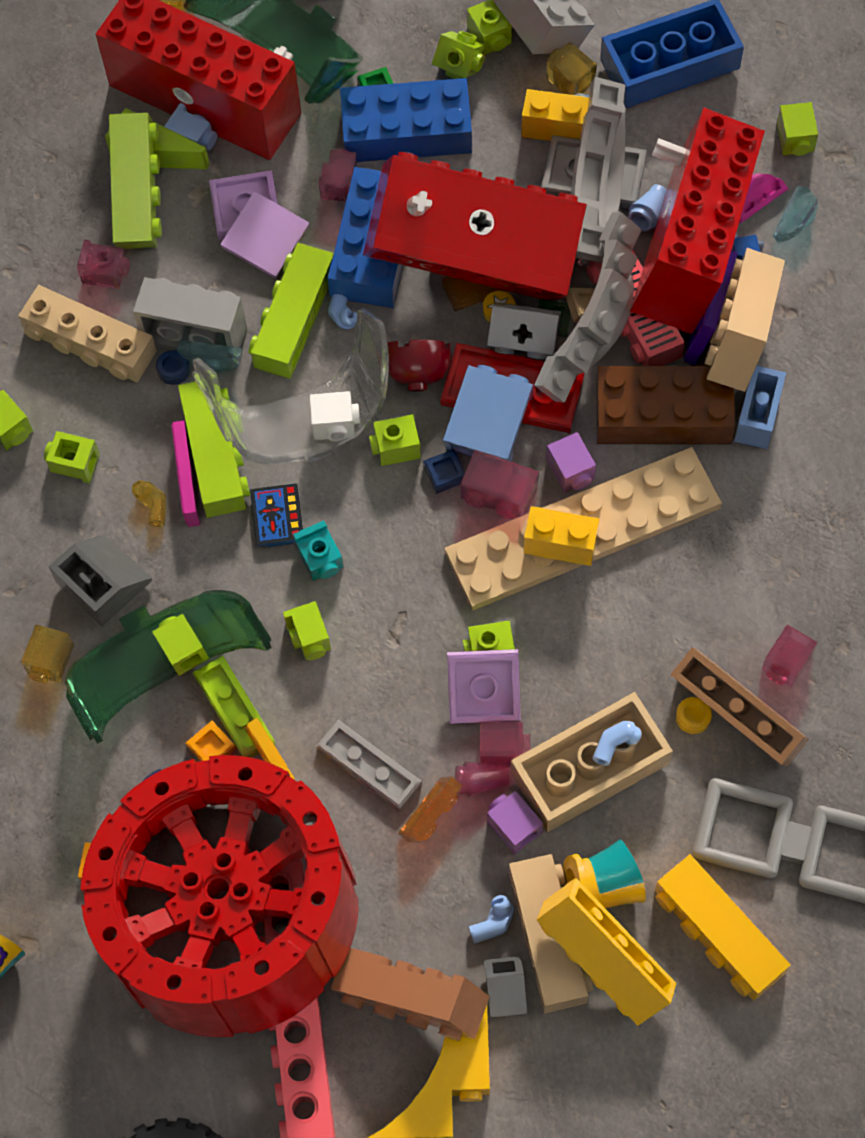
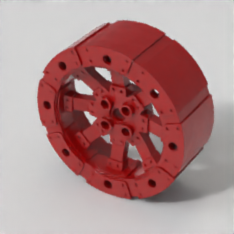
M215 755L209 756V760L199 762L191 759L167 767L142 781L120 800L121 805L113 815L109 813L91 842L83 867L81 892L84 894L85 904L81 905L82 914L88 935L98 954L130 997L142 1009L146 1008L156 1020L176 1030L198 1036L234 1037V1034L249 1032V1034L278 1025L302 1011L324 991L323 987L331 977L335 978L349 953L357 927L359 899L354 887L357 883L350 860L328 811L316 794L301 780L297 782L290 777L288 771L269 762L251 757ZM208 804L211 806L228 804L227 810L230 815L225 835L220 837L216 848L213 849L206 839L203 840L195 824L197 822L192 811L205 808ZM262 810L272 816L278 815L287 826L279 833L281 837L260 853L258 850L250 853L248 845L253 824L257 822L260 811ZM167 827L173 837L176 835L184 850L183 856L186 866L172 864V867L158 864L149 861L146 856L142 855V852L151 842V837H155L163 828ZM305 857L307 870H305L303 888L287 891L273 889L271 885H268L273 879L272 876L295 860L296 862ZM129 886L142 888V886L164 892L168 897H171L165 903L166 907L143 917H140L139 914L129 917L128 911L124 906V901H127ZM248 889L247 893L243 896L242 892ZM229 890L225 897L214 899L219 891ZM323 898H325V901L322 905L315 906L311 903L313 901L315 904H320L323 901ZM208 911L211 913L209 916L203 915ZM267 915L290 918L288 926L280 936L273 939L267 946L264 942H260L255 933V930H257L255 925L260 918H267ZM179 930L180 932L188 930L190 938L181 957L177 956L173 964L159 957H152L146 950L147 947L155 944L154 941ZM230 940L236 944L241 953L239 956L241 961L219 969L206 967L214 947L218 946L220 941ZM263 962L268 963V972L264 975H258L255 971L256 966ZM179 978H181L182 983H181L180 987L177 988V989H175V990L170 989L171 986H172V987H177V986H179V984H180V979H179Z

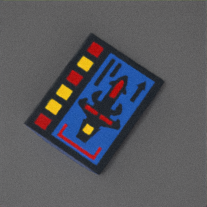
M298 484L250 489L256 545L274 547L295 543L293 534L303 530Z

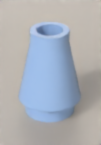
M653 185L648 192L629 208L628 218L641 231H648L656 226L667 191L661 185Z

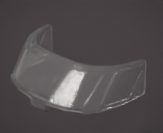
M359 309L357 311V326L352 351L335 377L313 390L265 405L241 406L221 397L216 372L200 358L193 359L196 371L192 372L225 440L227 442L231 441L245 459L260 464L291 463L303 459L310 463L334 455L333 449L357 437L373 421L379 419L386 399L389 377V354L385 325L382 320L366 309ZM350 391L352 404H359L360 424H354L355 437H348L341 441H331L329 439L314 440L310 395Z

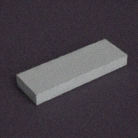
M340 720L334 723L316 745V749L398 811L404 808L422 785L420 779Z

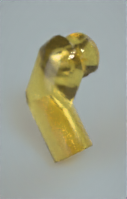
M136 481L132 486V494L149 508L148 524L153 527L164 526L166 495L149 481Z

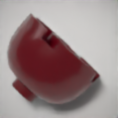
M414 339L409 340V343H405L404 347H399V340L384 344L385 368L393 380L407 385V391H427V385L439 382L449 368L451 357L450 343L445 344V341Z

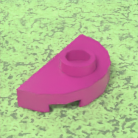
M756 173L752 175L739 224L788 190L782 179L776 178L771 174Z

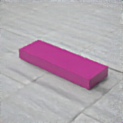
M176 421L171 426L182 514L188 527L199 526L189 436L185 421Z

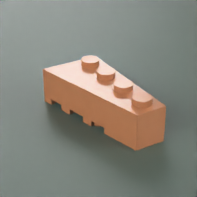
M350 948L331 986L333 991L342 996L341 1003L362 1010L363 1004L374 1007L373 1013L390 1020H394L395 1015L407 1018L406 1024L425 1031L428 1025L440 1028L438 1032L440 1035L452 1040L460 1041L461 1036L475 1039L490 996L467 978L455 974L452 978L444 975L439 970L428 967L425 972L423 969L398 960L396 965L393 966L391 965L392 960L384 956Z

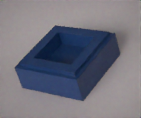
M454 449L423 461V466L436 494L467 482V475Z

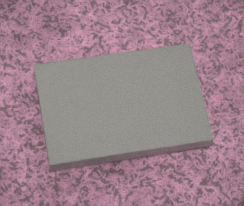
M552 135L542 187L546 189V194L558 196L559 193L571 194L576 150L580 146V139ZM625 147L624 175L619 208L629 209L638 200L647 150Z

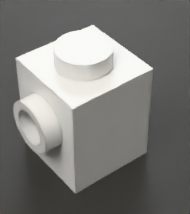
M350 391L310 395L314 440L329 439L331 441H341L348 437H355L354 424H360L359 404H352Z

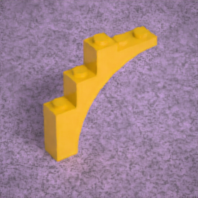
M487 1006L475 1039L461 1036L460 1041L445 1037L439 1059L422 1090L407 1109L385 1128L368 1138H453L452 1096H460V1101L478 1102L482 1101V1095H490Z

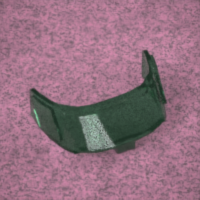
M186 0L183 8L188 12L217 21L272 52L277 47L283 46L287 48V52L293 55L292 61L295 62L296 74L310 86L304 98L309 104L326 102L359 71L356 67L363 60V56L351 44L332 30L337 18L319 5H315L311 13L292 0Z
M211 590L175 603L151 616L143 605L119 618L124 630L75 661L68 670L65 680L67 687L66 698L89 740L95 739L97 744L102 742L104 730L109 720L125 705L178 675L152 632L158 628L163 620L183 614L209 659L238 649L251 648L263 651L271 649V638L254 612L250 602L242 595L233 591Z

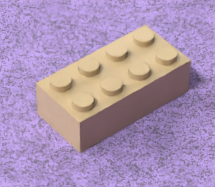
M749 248L746 249L742 260L736 259L717 327L710 339V343L714 345H710L704 364L710 366L707 375L708 380L746 392L767 342L785 260Z
M633 692L511 760V775L537 817L543 822V827L548 833L669 765L673 750L637 694ZM622 721L634 722L635 726L640 728L641 738L638 743L628 745L624 742L618 745L609 766L598 764L592 759L601 735L606 729Z

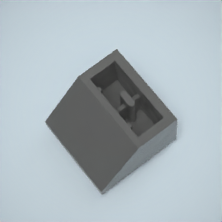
M105 534L74 543L48 566L55 582L101 626L108 622L152 581V578Z

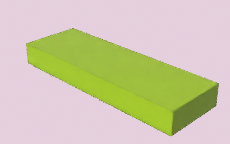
M224 656L193 672L194 678L241 756L253 758L260 754L244 729V725L258 718L275 745V740Z

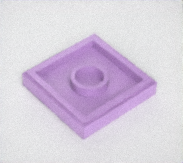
M272 170L209 180L218 241L225 238L254 191L277 204Z
M254 191L220 245L224 250L277 280L283 270L288 253L293 254L297 242L300 243L309 229L310 223Z
M518 649L447 652L450 724L521 721Z

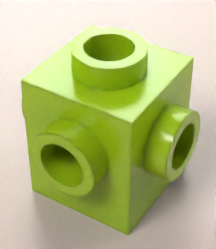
M450 31L441 34L431 64L446 70L445 74L453 79L470 77L478 73L483 66L485 55L482 52L485 45L477 42V37L467 32L459 31L457 34Z

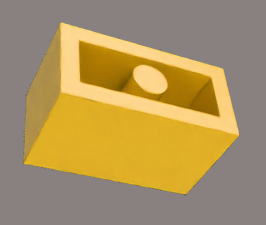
M527 89L522 112L521 137L551 141L552 135L581 140L583 117L588 111L589 97Z
M531 506L524 536L523 554L592 566L598 536L599 518Z

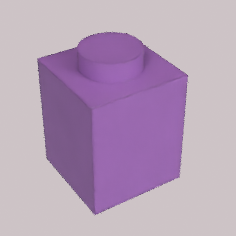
M578 432L547 445L546 460L564 493L572 489H584L595 479L596 464Z
M516 791L508 797L502 794L489 805L490 811L487 812V823L514 855L542 834L543 822Z

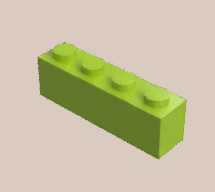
M148 112L109 114L113 243L118 249L157 247V238L162 236L161 220L156 218V206L161 204L160 188L155 186V174L160 173L159 156L154 154V142L159 141L157 122L153 123Z
M298 242L293 254L288 253L284 262L283 271L285 273L281 281L277 280L273 287L272 304L270 308L266 307L260 320V326H262L258 336L254 335L249 344L248 353L252 356L254 368L291 379L328 291V275L334 253Z
M218 377L178 385L206 517L209 518L246 510L244 497L250 496L247 477H240L238 467H242L244 464L240 446L233 448L231 440L232 437H237L234 418L226 417L225 408L231 407L227 388L220 389Z

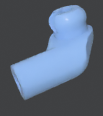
M340 294L332 295L328 307V315L339 328H353L358 320L356 311L352 312L346 306L347 298Z
M622 721L606 729L601 735L592 759L598 764L609 766L618 745L624 742L628 745L638 743L641 738L640 728L636 727L634 722Z
M504 895L494 897L491 901L492 907L487 920L469 926L474 944L503 935L507 931L514 915V907L508 897Z

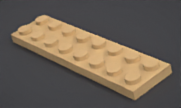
M690 447L543 508L599 518L598 536L593 561L719 510L721 509L722 502L693 447ZM529 513L444 548L445 555L472 611L583 565L523 554L524 536Z

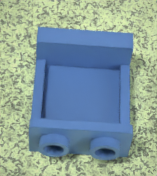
M468 365L443 439L445 449H454L457 453L509 468L513 458L512 450L529 399L531 400L534 394L533 384H530L528 379L520 375L510 374L509 377L496 374L497 371L489 366L478 365L476 368Z

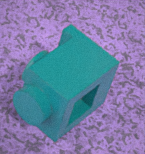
M324 520L293 534L295 547L312 581L319 578L328 579L336 575L344 567L342 555ZM325 548V550L322 553H315Z

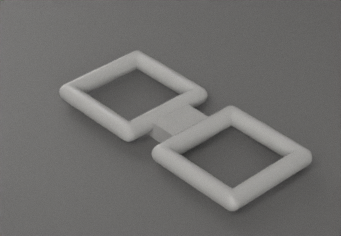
M713 778L709 781L692 850V855L695 859L770 879L776 877L781 859L802 864L799 884L802 887L865 904V888L815 876L826 823L830 822L865 831V816L821 805L815 808L810 827L790 821L793 800L788 796L718 778ZM721 794L777 809L765 862L708 847Z

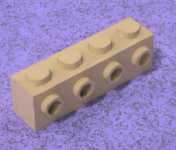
M39 284L18 315L24 333L35 341H41L42 339L51 343L55 349L64 354L71 352L80 356L88 365L104 367L121 380L128 378L138 383L157 352L152 335Z

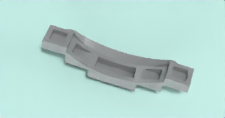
M594 77L590 86L588 111L583 117L580 146L576 150L571 195L577 196L578 202L587 204L576 257L602 263L605 245L599 240L611 213L618 212L622 193L625 161L626 108L623 103L625 84Z
M622 212L611 213L599 241L605 245L602 268L594 293L584 314L554 356H547L534 386L555 402L566 401L576 376L581 373H587L588 369L610 350L621 335L629 318L634 295L632 270L638 259L632 253L641 229Z

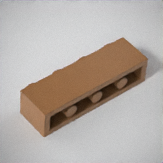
M694 647L689 650L670 674L783 766L788 767L809 741V738Z

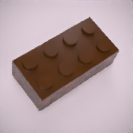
M598 366L596 379L597 444L731 445L735 431L734 388L708 380L707 375L710 366Z

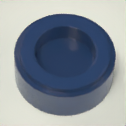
M169 350L158 357L156 370L159 378L164 383L176 385L187 379L190 373V365L184 353L177 350Z

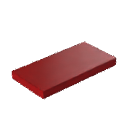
M456 343L440 404L454 408L468 365L476 368L478 365H485L497 371L496 374L509 377L510 374L520 375L528 379L530 384H533L534 394L532 399H529L522 423L570 434L585 373L576 376L565 402H555L534 386L545 361Z

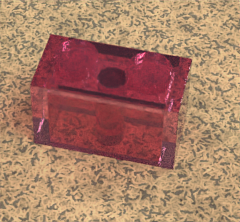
M475 450L460 484L461 499H464L466 503L476 508H483L484 506L496 510L499 515L508 519L519 518L526 515L538 488L539 471Z

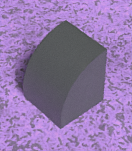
M521 956L484 960L487 994L490 996L488 1001L490 1017L527 1014L525 980Z

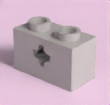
M495 302L492 306L487 346L495 347V352L514 354V350L528 351V357L546 359L547 354L553 355L556 349L561 311ZM522 324L527 325V331L533 332V334H528L526 339H522L521 333L515 331Z

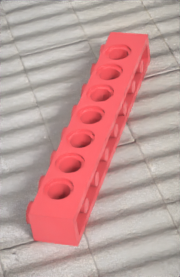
M303 859L296 862L295 860L272 876L273 879L268 885L273 887L278 883H284L289 886V891H294L295 888H303L305 879ZM267 915V918H260L258 922H264L265 935L259 936L260 942H264L267 946L273 939L280 936L281 933L276 932L274 926L277 921L286 917ZM318 996L311 1004L293 1017L269 1028V1031H276L277 1045L271 1046L273 1069L280 1068L281 1083H275L277 1106H284L286 1120L279 1121L280 1138H335ZM302 1027L306 1030V1036L301 1042L294 1044L286 1040V1035L291 1028ZM298 1064H306L311 1068L309 1076L303 1081H295L290 1077L291 1070ZM303 1101H309L315 1105V1111L308 1119H299L295 1116L296 1106Z

